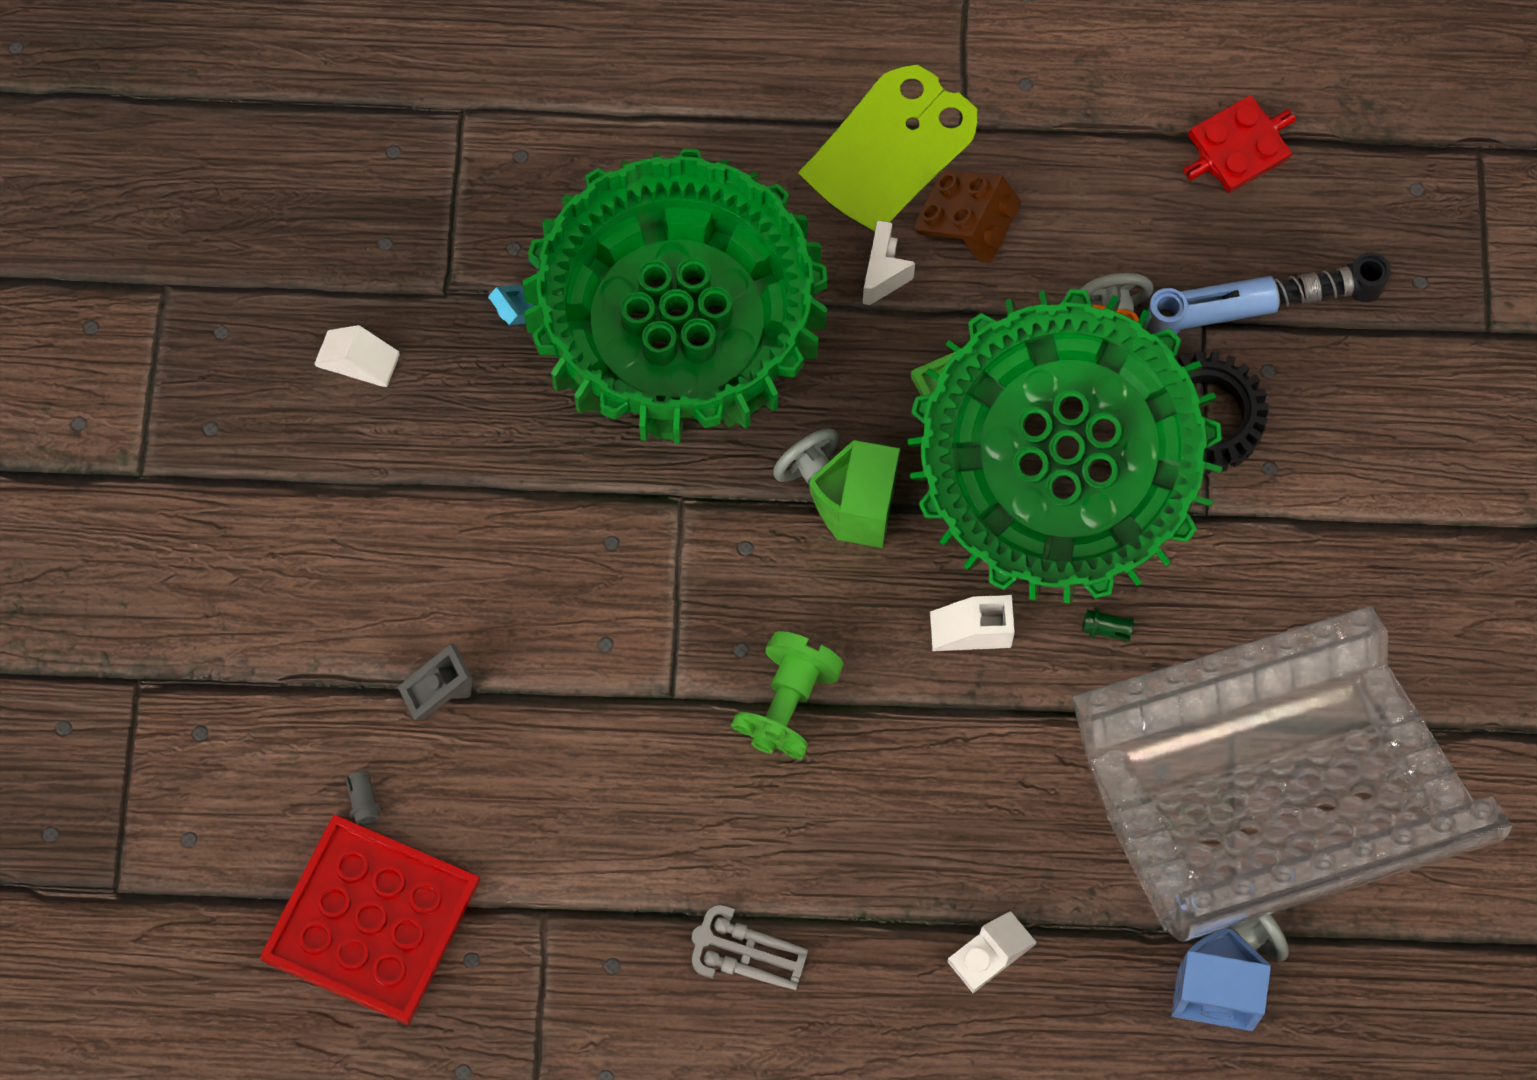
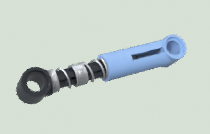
M1367 252L1360 255L1354 263L1347 264L1343 268H1337L1335 272L1328 273L1323 270L1319 275L1314 272L1299 274L1297 279L1294 276H1290L1287 281L1280 282L1278 279H1273L1272 276H1265L1185 291L1163 288L1158 290L1151 298L1148 311L1152 316L1147 327L1152 334L1169 328L1177 334L1183 329L1277 313L1280 304H1286L1288 307L1291 302L1312 303L1318 300L1321 301V298L1334 295L1337 298V294H1341L1344 297L1349 295L1360 302H1372L1381 296L1391 273L1390 265L1382 255ZM1361 274L1371 275L1376 281L1365 280ZM1159 310H1170L1175 316H1163L1159 313Z

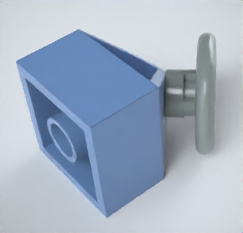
M1238 891L1234 894L1232 902L1239 921L1229 929H1222L1202 938L1187 951L1177 971L1171 1017L1253 1031L1265 1015L1271 965L1255 950L1259 948L1272 960L1282 962L1288 958L1289 948L1284 934L1268 910L1253 895L1245 891ZM1246 906L1250 909L1251 915L1249 914Z

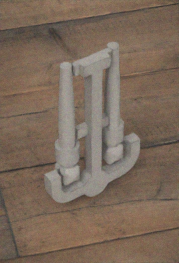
M718 905L707 911L702 926L696 927L692 933V942L695 948L691 961L694 970L698 974L713 979L715 967L717 966L721 968L722 972L733 974L734 972L759 981L796 990L808 949L748 929V925L738 922L735 925L731 924L730 921L735 910L733 908ZM717 915H722L723 917L716 919L714 931L722 935L726 933L732 934L731 938L741 941L746 939V946L714 936L710 929L712 919ZM755 942L798 954L797 961L794 962L754 949ZM710 945L743 955L739 963L736 962V958L726 955L725 958L719 957L717 952L707 951L703 957L704 965L700 961V956L703 948ZM750 958L793 971L791 980L749 966Z

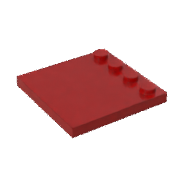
M333 814L267 941L260 959L266 964L409 1026L480 883L479 876Z

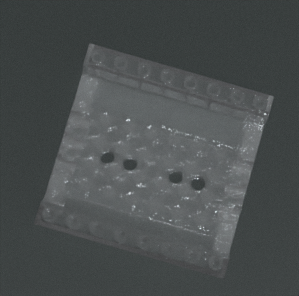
M1372 606L1072 696L1083 745L1106 810V816L1164 931L1168 930L1178 941L1191 940L1500 843L1507 838L1512 828V824L1494 796L1477 801L1472 799L1389 668L1388 631ZM1365 792L1371 794L1372 797L1361 799L1353 795ZM1321 804H1329L1335 808L1330 811H1323L1315 807ZM1249 827L1259 830L1253 835L1240 832V830ZM1209 839L1221 842L1214 847L1202 844L1203 841Z

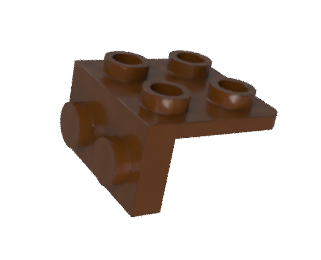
M944 170L937 178L914 224V228L921 235L963 239L979 261L991 263L1003 242V238L1013 218L1018 212L1021 200L1003 175Z

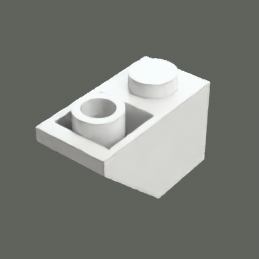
M1012 595L970 597L930 611L932 651L1011 648L1015 633Z

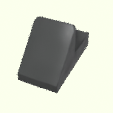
M450 644L401 683L398 689L413 719L425 720L450 699L469 698L471 696L473 677L456 644Z

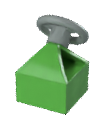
M826 428L802 438L779 458L773 469L775 479L787 482L803 476L810 485V492L820 516L837 540L883 548L897 480L899 448L853 440L829 461L828 457L839 443V434L834 429ZM796 460L792 467L786 470L790 463Z

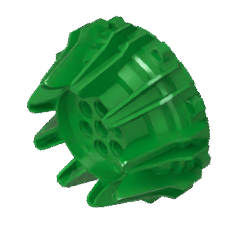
M683 148L678 156H674L675 158L662 159L657 152L653 153V158L629 164L627 160H622L621 169L614 172L612 170L605 172L597 168L585 175L587 188L579 195L565 194L562 198L563 209L557 218H545L542 222L544 238L532 240L528 251L529 262L540 271L522 281L525 302L535 305L524 311L527 332L532 334L533 342L539 355L559 357V361L551 372L553 388L557 392L567 388L576 392L574 394L576 410L580 414L594 410L614 420L626 412L629 413V411L640 414L639 429L641 441H647V437L650 435L659 439L674 440V444H680L684 418L691 417L697 419L704 428L720 425L721 420L729 428L736 423L747 428L750 426V414L762 406H766L772 411L778 408V392L772 380L779 376L795 378L803 368L804 360L817 358L819 337L810 331L825 329L827 324V307L813 298V295L827 288L826 266L821 264L822 247L818 242L806 241L808 229L806 216L788 213L786 210L789 202V193L779 184L768 187L764 184H759V173L756 171L748 175L729 166V160L725 158L716 163L704 161L698 149ZM694 277L702 280L697 285H690L685 282L689 278ZM653 280H659L664 283L657 288L647 285ZM718 306L723 308L724 311L719 314H711L707 309ZM674 309H681L686 312L679 317L668 314ZM634 312L647 314L646 317L639 320L630 317ZM695 338H703L707 343L702 346H695L690 341ZM656 341H665L669 344L662 349L651 346Z
M1069 289L1059 305H1051L1047 292L1040 290L1038 291L1040 305L1017 310L1015 302L1012 299H1007L1005 302L1008 317L996 321L981 313L968 322L971 340L962 349L950 340L945 344L956 353L947 362L941 374L939 375L930 368L926 371V374L935 379L938 384L933 394L915 397L911 413L925 424L924 436L907 440L909 446H921L923 471L910 473V478L912 480H928L930 490L919 502V506L925 518L944 519L950 527L939 541L943 546H948L957 539L972 554L963 565L967 570H972L984 560L989 564V583L1006 590L1019 578L1028 580L1029 600L1039 599L1041 586L1064 587V603H1072L1075 584H1083L1091 595L1097 599L1112 595L1115 576L1125 571L1136 586L1143 584L1144 582L1135 569L1146 563L1156 554L1166 567L1172 564L1161 546L1169 539L1189 542L1197 531V527L1188 514L1193 502L1210 507L1213 506V500L1198 495L1205 471L1222 474L1223 467L1204 461L1205 449H1209L1222 441L1221 424L1202 417L1200 410L1217 400L1215 393L1212 392L1199 397L1189 377L1203 369L1200 361L1181 367L1175 358H1177L1182 340L1170 328L1153 334L1147 332L1146 329L1152 316L1149 311L1144 309L1139 320L1136 322L1123 314L1117 313L1121 300L1115 295L1112 296L1106 308L1101 310L1093 307L1087 290ZM1069 398L1080 399L1083 404L1082 414L1076 419H1066L1062 414V405ZM1033 415H1042L1047 422L1045 431L1039 436H1030L1026 430V422ZM1107 420L1115 425V436L1109 442H1099L1095 438L1094 429L1099 422ZM1067 437H1073L1079 443V452L1072 459H1063L1058 452L1059 443ZM1030 454H1038L1043 462L1042 470L1035 476L1026 475L1022 469L1024 458ZM1098 460H1106L1112 467V474L1107 481L1096 482L1091 477L1090 469ZM1061 477H1070L1075 483V492L1068 499H1060L1054 491L1055 483Z

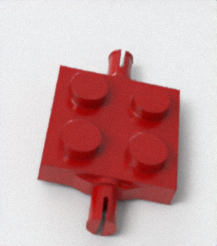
M1249 95L1191 128L1188 136L1198 149L1200 159L1183 168L1185 176L1188 175L1187 179L1193 181L1208 171L1220 181L1229 194L1289 160L1292 152L1281 138L1279 131L1296 122L1294 114L1290 115L1292 111L1286 109L1277 116L1270 118L1263 112L1254 97Z

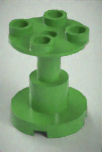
M775 632L766 646L767 656L779 665L771 683V687L776 691V694L767 714L764 717L748 712L737 713L734 716L731 727L739 733L752 737L751 745L762 752L772 754L774 749H778L792 758L802 760L807 752L808 743L802 736L787 726L797 703L807 702L815 682L822 684L838 682L844 662L827 647L821 645L819 651L807 646L809 638L790 632Z

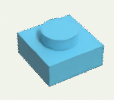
M521 284L496 287L488 297L497 308L499 316L508 325L526 324L524 311L535 306L525 302Z

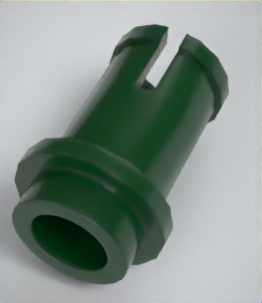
M1097 607L1094 608V611L1087 609L1084 615L1082 632L1088 633L1089 638L1099 635L1129 643L1133 631L1134 618L1102 613L1100 608Z

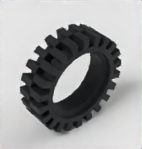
M1198 351L1194 353L1193 359L1189 360L1187 354L1178 359L1181 367L1200 361L1203 368L1189 376L1193 384L1210 383L1218 385L1232 394L1239 404L1242 414L1241 426L1228 438L1223 439L1209 449H1205L1204 458L1205 462L1223 467L1222 472L1227 471L1231 463L1235 468L1242 463L1244 457L1249 458L1253 453L1266 427L1269 403H1265L1267 396L1265 388H1258L1260 379L1256 374L1252 377L1247 375L1250 367L1245 363L1239 368L1234 366L1235 357L1228 355L1225 362L1219 360L1220 352L1212 351L1209 358H1204L1203 351ZM1205 471V474L1211 473V471Z

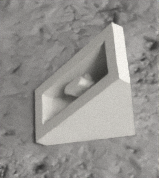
M360 325L328 330L315 361V366L387 388L400 353Z

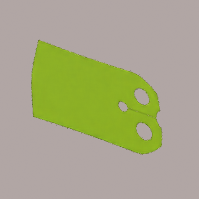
M919 65L891 70L878 79L851 114L798 174L835 208L875 232L877 221L890 223L940 171L972 142L977 126V108L959 92L952 93L944 90L939 83V77ZM916 79L923 85V94L917 99H908L901 94V84L905 80ZM949 107L958 109L963 116L962 123L956 128L943 126L939 120L941 111ZM916 118L919 121V127L914 130L907 128V119Z

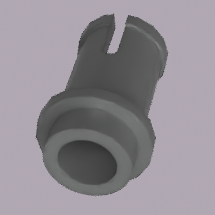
M360 771L345 777L344 781L347 785L352 810L349 813L350 818L354 819L356 824L360 826L377 822L380 819L379 813L382 808L375 801L370 773Z

